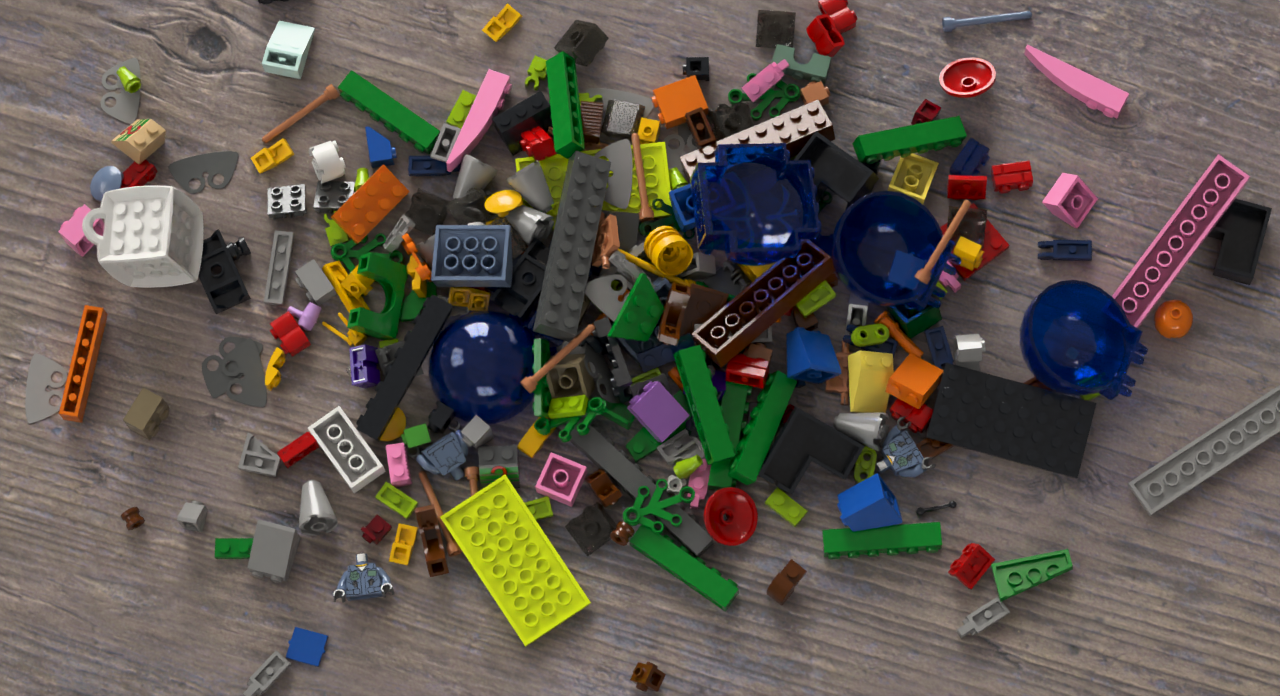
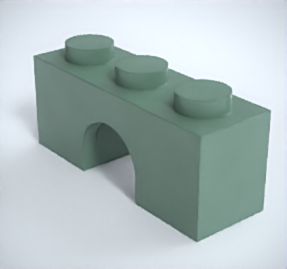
M776 45L772 63L778 64L785 59L790 65L783 71L785 75L792 76L796 80L805 79L810 82L815 81L816 83L822 81L823 84H826L831 66V57L813 53L809 63L799 64L794 60L795 48Z

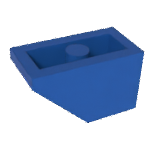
M365 127L372 168L381 167L382 165H395L394 158H397L396 148L392 147L391 142L371 127Z

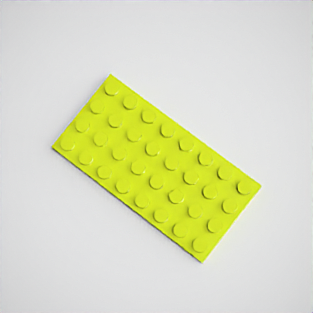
M665 142L640 144L649 207L654 211V218L671 216L662 210H655L652 207V202L655 199H662L665 204L672 207L668 194L671 188ZM631 145L633 162L632 189L628 207L621 209L603 201L602 210L629 213L640 212L641 201L633 145ZM601 149L587 150L581 152L591 156H595V154L599 152ZM560 154L551 157L546 156L545 159L539 161L554 204L551 205L553 209L546 213L553 217L551 219L554 221L552 230L555 228L569 159ZM606 156L599 157L600 159L609 161V159ZM533 157L515 159L516 172L534 163L536 160ZM610 171V172H609V177H612V176H613V172ZM522 198V201H523V204H522V205H525V206H528V207L532 208V207ZM656 201L655 206L660 208L661 202Z
M505 474L440 516L525 647L591 604Z

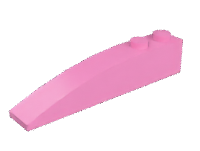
M1027 44L1024 55L1053 83L1085 103L1087 107L1094 110L1098 109L1107 117L1118 118L1128 99L1129 93Z
M488 70L446 162L448 172H452L462 162L464 155H469L478 145L491 126L492 118L497 115L499 110L503 109L505 95H509L512 88L510 76Z

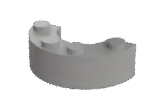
M978 333L954 336V365L980 372L979 361H982V352L986 351L985 341L982 340Z

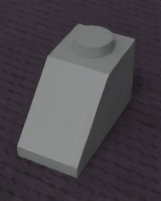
M444 123L430 157L446 163L461 128Z
M697 252L693 254L689 267L681 274L675 276L683 280H699L715 275V256Z
M850 293L846 328L848 324L858 327L866 326L870 295ZM845 330V335L851 336L852 333Z
M477 415L461 431L462 441L469 447L473 445L476 449L494 437L491 427Z
M186 502L177 517V521L183 529L203 532L208 510L202 502Z

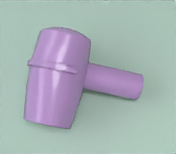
M309 302L303 312L292 306L288 308L287 312L289 311L291 315L299 318L298 325L300 328L311 331L315 323H317L316 321L322 308Z

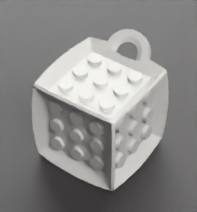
M135 186L107 191L103 195L100 208L91 210L84 217L82 229L86 238L91 243L97 245L98 262L119 282L130 287L154 288L183 285L198 280L203 251V214L199 207L180 190L172 186ZM99 218L104 219L103 236L98 235L93 229L94 221Z

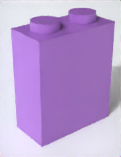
M650 381L644 386L642 394L634 396L629 401L630 405L627 409L658 442H663L690 415L659 381Z

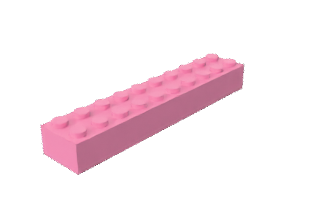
M1218 154L1103 307L1102 312L1134 334L1248 183L1250 176Z

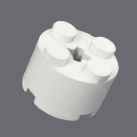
M328 141L309 148V155L314 156L312 165L318 179L321 180V184L340 178L345 174V162L342 157L339 158L338 156L339 148L336 141Z

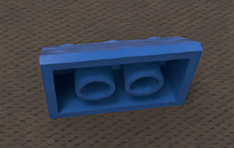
M721 172L668 193L674 216L682 232L703 225L701 203L714 216L736 207L725 179L720 178L722 176Z

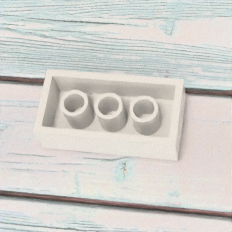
M340 406L308 427L310 434L313 435L320 448L354 494L386 472L381 462Z

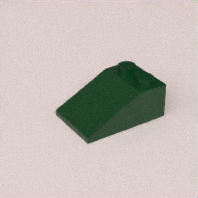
M890 282L876 291V294L894 320L899 323L902 331L910 339L942 320L939 305L920 285L917 292H914L904 287L900 288L899 285Z

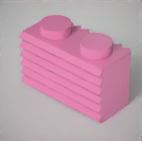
M402 442L386 445L392 486L397 488L411 485L408 453L405 444Z

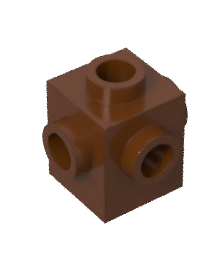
M638 662L630 681L637 684L636 688L641 691L647 692V690L658 692L666 674L657 669L658 666L653 663L647 662L643 664Z

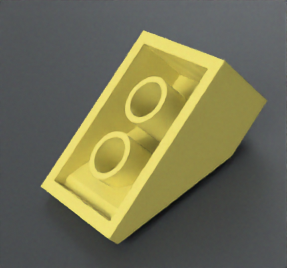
M913 153L904 158L900 157L889 184L884 203L919 215L939 163Z
M859 350L848 355L850 412L886 413L889 393L885 392L889 378L894 373L893 354Z

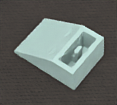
M279 20L265 50L262 61L264 71L301 79L315 28Z

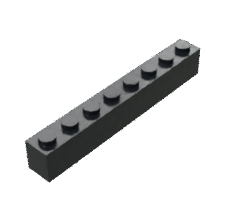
M433 294L431 298L427 297L422 306L425 309L422 314L416 316L412 332L408 331L405 335L403 348L399 347L394 355V358H396L395 362L387 367L384 373L387 375L383 382L380 381L378 383L374 399L370 398L365 408H367L365 415L361 414L356 422L358 431L378 442L454 309L453 305Z

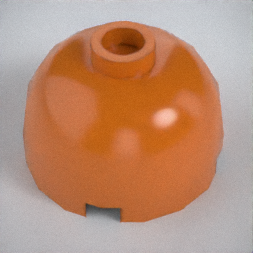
M1168 300L1162 303L1156 310L1154 325L1156 330L1166 338H1182L1192 327L1193 314L1190 307L1181 300Z

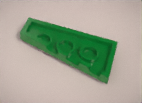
M681 390L673 397L690 416L663 442H658L643 427L625 445L636 463L656 451L658 446L686 428V422L692 413L688 400Z

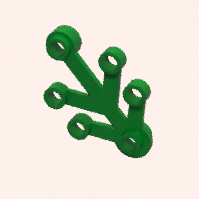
M749 74L747 76V83L750 81L749 79L751 77H755L756 74ZM780 80L776 86L781 90L770 89L757 99L763 101L751 110V119L754 121L760 120L762 112L775 98L782 99L776 106L770 108L769 116L770 118L780 116L781 110L788 102H795L800 98L801 90L796 84L787 85ZM732 89L728 94L729 103L735 106L740 105L742 101H751L747 94L742 93L739 89ZM793 91L795 95L790 96L788 93ZM737 96L739 100L734 101L732 98ZM775 110L778 114L773 115L771 112ZM758 112L760 115L758 117H754L753 113Z
M382 233L377 234L372 241L359 250H351L357 245L352 239L346 244L337 243L331 248L332 258L335 261H342L350 273L355 269L350 258H357L359 261L361 255L373 253L392 261L398 257V263L400 264L404 261L402 253L398 250H394L389 254L370 252L377 246H382L385 243L386 236ZM366 235L365 239L361 240L359 243H366L368 241V235ZM383 237L384 241L378 242V238ZM338 251H344L342 255H337Z
M594 397L588 400L585 415L556 418L551 421L543 417L535 422L534 427L539 434L547 435L552 428L568 422L565 428L558 434L562 442H568L572 438L571 431L583 416H586L585 419L577 425L576 429L581 436L587 435L590 431L588 426L595 416L602 414L606 410L607 404L600 397Z
M659 479L656 482V489L649 505L641 508L644 499L650 495L649 488L641 486L638 489V496L633 506L628 507L623 512V520L630 526L641 524L651 528L655 534L663 532V523L660 521L654 522L644 516L652 514L671 522V525L674 527H679L682 524L681 516L678 514L673 515L662 509L680 502L691 503L695 499V491L693 488L685 486L678 495L659 502L662 493L668 488V482L665 479ZM664 482L666 486L664 488H660L658 486L659 483ZM646 489L648 492L646 495H642L640 491ZM690 493L691 497L689 499L684 498V494ZM631 514L636 515V518L634 520H631L629 518ZM674 518L680 519L679 523H673L672 520ZM655 525H661L662 527L658 531L654 529Z

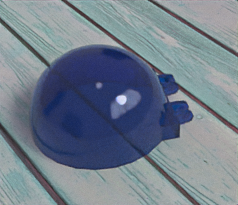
M873 192L856 200L843 212L836 223L831 239V257L839 280L856 297L873 305L891 307L908 304L918 311L925 309L927 304L940 308L941 302L931 297L933 293L938 297H945L946 292L938 288L936 284L942 271L950 275H955L957 272L954 267L947 264V261L960 265L961 259L951 253L956 242L950 239L930 272L931 280L928 285L919 281L913 290H909L904 287L900 288L899 285L887 281L896 250L907 254L912 253L913 256L925 260V267L943 237L936 218L927 207L915 198L899 192Z
M1060 281L1045 288L1029 304L1023 315L1019 330L1022 357L1030 372L1046 387L1062 394L1081 396L1099 393L1110 400L1117 397L1118 394L1130 397L1132 391L1126 386L1133 387L1136 381L1127 375L1131 361L1143 365L1144 358L1139 354L1145 355L1148 352V348L1139 343L1143 331L1130 324L1123 309L1115 299L1100 287L1085 281Z
M491 310L474 311L461 315L450 322L438 335L431 348L428 360V376L433 393L438 401L453 409L454 415L466 422H470L477 415L485 423L495 424L508 420L522 412L534 398V393H529L520 382L525 377L528 378L534 375L532 371L534 364L532 346L534 345V339H536L534 335L539 333L534 332L530 325L535 323L536 314L528 317L523 323L511 314L507 315ZM551 347L550 354L554 355L557 353L556 347Z

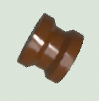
M132 507L121 514L122 520L127 523L126 527L128 530L136 529L145 522L144 518L139 515L138 507Z
M619 521L616 525V530L611 532L610 537L617 544L626 546L629 542L628 538L632 537L635 531L629 524Z

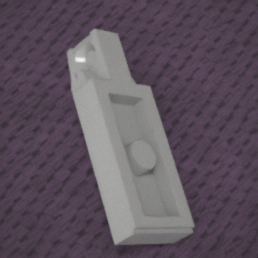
M618 250L614 251L609 261L634 286L641 272L635 264L626 260L623 253ZM648 277V279H649V281H650V283H651V285H652V287H653V289H654L656 286L651 282V279Z
M998 596L966 616V619L962 621L964 625L957 629V633L960 638L969 633L974 636L1010 614V611L1003 601L1000 602Z
M276 650L249 678L247 683L249 688L243 693L244 696H256L257 694L261 696L291 666V663Z

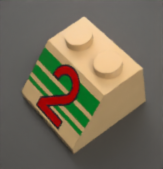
M137 119L115 137L111 143L136 163L141 164L165 143L166 130L152 119Z

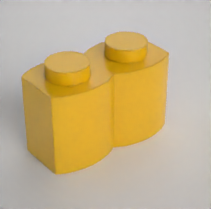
M960 236L954 248L951 261L973 271L974 267L978 269L984 253L981 250L982 245Z

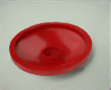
M974 57L962 58L951 62L941 71L939 77L940 86L951 96L972 98L985 93L993 86L996 80V72L993 65L984 59Z
M735 487L722 488L713 493L704 509V523L709 535L718 543L726 546L743 544L753 535L758 521L757 508L753 499L745 491Z

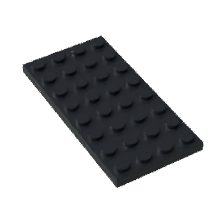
M945 363L926 438L1077 479L1097 403Z

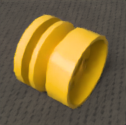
M658 227L651 231L645 239L644 253L662 274L666 276L681 274L691 264L693 250L690 244L673 227Z

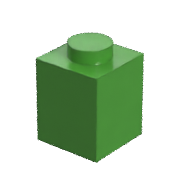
M426 423L404 429V434L401 435L403 443L408 445L409 448L432 442Z

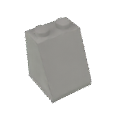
M258 519L247 567L252 576L258 578L267 576L270 577L271 581L277 583L288 581L301 539L296 529Z

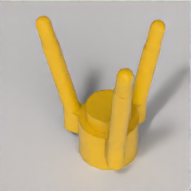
M339 312L338 316L348 326L347 319ZM324 321L322 322V325L345 340L350 346H359L367 338L365 334L349 329L347 333L349 337H347Z

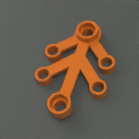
M406 233L402 236L404 241L401 244L408 255L412 254L419 266L415 269L422 281L427 279L431 282L432 272L425 261H420L416 254L418 252L416 244L409 234Z

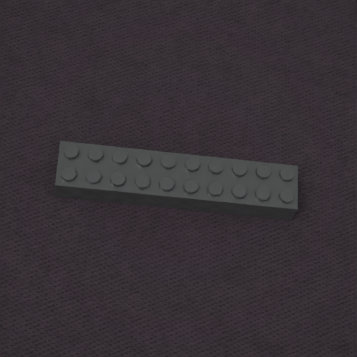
M575 151L569 158L535 318L534 332L570 342L577 334L611 167L610 161L579 151Z

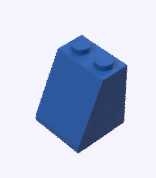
M803 327L794 328L793 331L786 334L787 378L820 384L842 374L829 335L821 334L820 331H807Z
M878 473L837 495L839 500L837 506L842 513L840 516L841 521L845 526H849L853 532L896 525L903 522L896 496Z

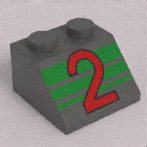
M517 445L478 447L481 490L504 474L514 488H520L519 450Z

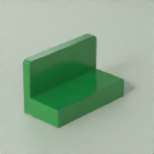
M605 400L607 408L600 415L629 430L636 417L627 409L628 406Z

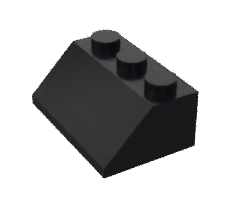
M541 91L492 118L495 129L512 156L523 151L520 145L522 140L521 133L528 130L531 131L538 126L542 127L546 133L549 130V126L553 128L551 106Z

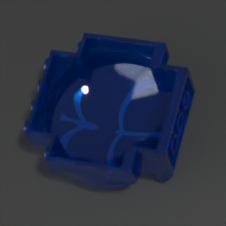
M786 143L718 144L714 152L715 162L697 163L690 177L698 250L700 249L703 254L709 255L714 249L725 251L727 260L749 266L767 265L783 258H795L801 250V239H816L819 232H821L822 224L818 220L819 203H816L815 198L817 187L813 183L814 167H811L810 160L789 161L790 152L786 149Z

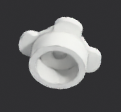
M670 475L666 491L678 495L683 486L686 485V480Z

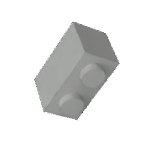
M314 259L295 271L297 275L295 280L300 288L305 287L307 290L305 295L311 303L315 302L317 306H320L337 294L335 288Z

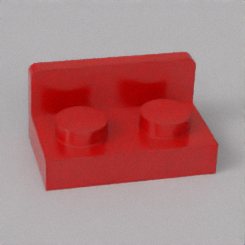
M146 159L141 164L134 161L123 172L124 178L120 188L144 186L147 182H151L158 172L156 167Z
M948 175L947 198L955 200L986 199L987 176Z
M306 432L279 450L277 454L288 469L318 449L319 445L310 432Z
M975 543L968 544L963 549V554L951 564V569L948 571V574L955 576L971 590L995 561L981 545Z

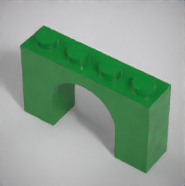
M373 253L361 255L357 274L377 281L385 292L386 301L380 313L362 307L350 310L347 328L383 341L396 339L398 322L402 312V300L405 295L404 288L408 278L407 266Z

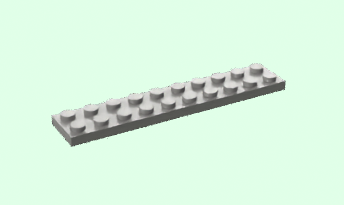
M1280 385L1129 482V488L1148 515L1152 516L1280 433Z

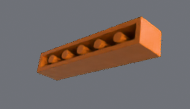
M84 306L59 415L63 420L83 422L108 316L104 308Z

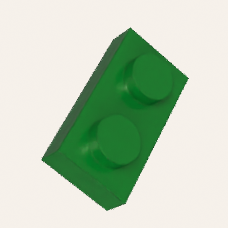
M215 538V559H249L254 538Z

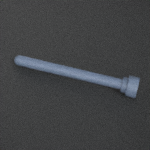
M1024 11L958 20L951 17H943V31L952 32L956 27L1029 19L1032 17V13Z

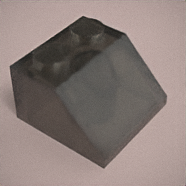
M575 20L555 45L554 49L559 53L564 51L573 57L576 64L588 66L593 62L596 54L604 48L609 38L595 23Z

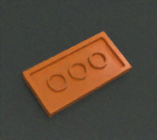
M382 165L331 218L358 244L410 191L385 165Z

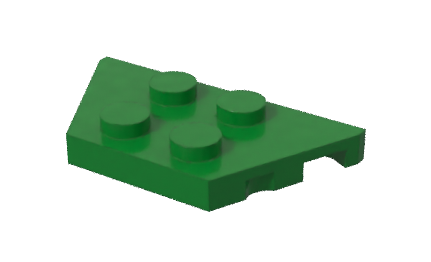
M645 273L639 274L607 335L608 337L643 342L649 340L664 311V307Z

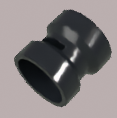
M244 237L239 238L235 243L230 242L226 244L233 261L238 260L242 255L247 256L251 254Z

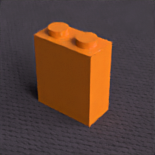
M695 75L653 90L654 97H651L654 108L658 107L660 112L658 114L661 124H665L666 129L686 123L685 114L702 107L705 115L709 114L707 103Z
M910 353L889 378L885 392L920 409L940 384L943 370Z

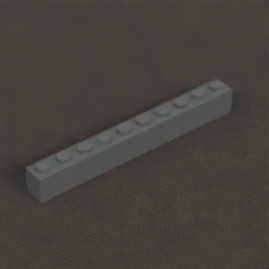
M583 416L577 425L582 423L586 416ZM568 422L557 426L558 431L563 430ZM576 425L571 431L572 438L570 442L598 468L606 472L607 476L634 501L638 496L639 487L647 486L650 490V495L644 499L641 506L642 508L647 507L656 489V481L650 475L646 477L642 473L643 469L636 462L632 464L628 460L629 456L623 450L618 451L614 447L615 443L609 437L604 438L596 425H589L590 431L584 436L578 433ZM646 489L640 491L642 495H646L648 492ZM664 491L659 502L670 498L671 495ZM681 503L662 509L673 515L678 514L681 516L682 524L679 527H674L671 525V522L649 514L656 521L662 522L664 529L695 557H700L714 543V539L709 535L706 527L703 529L698 524L699 521L694 515H688L684 512L685 508ZM674 518L672 521L673 523H679L680 519Z

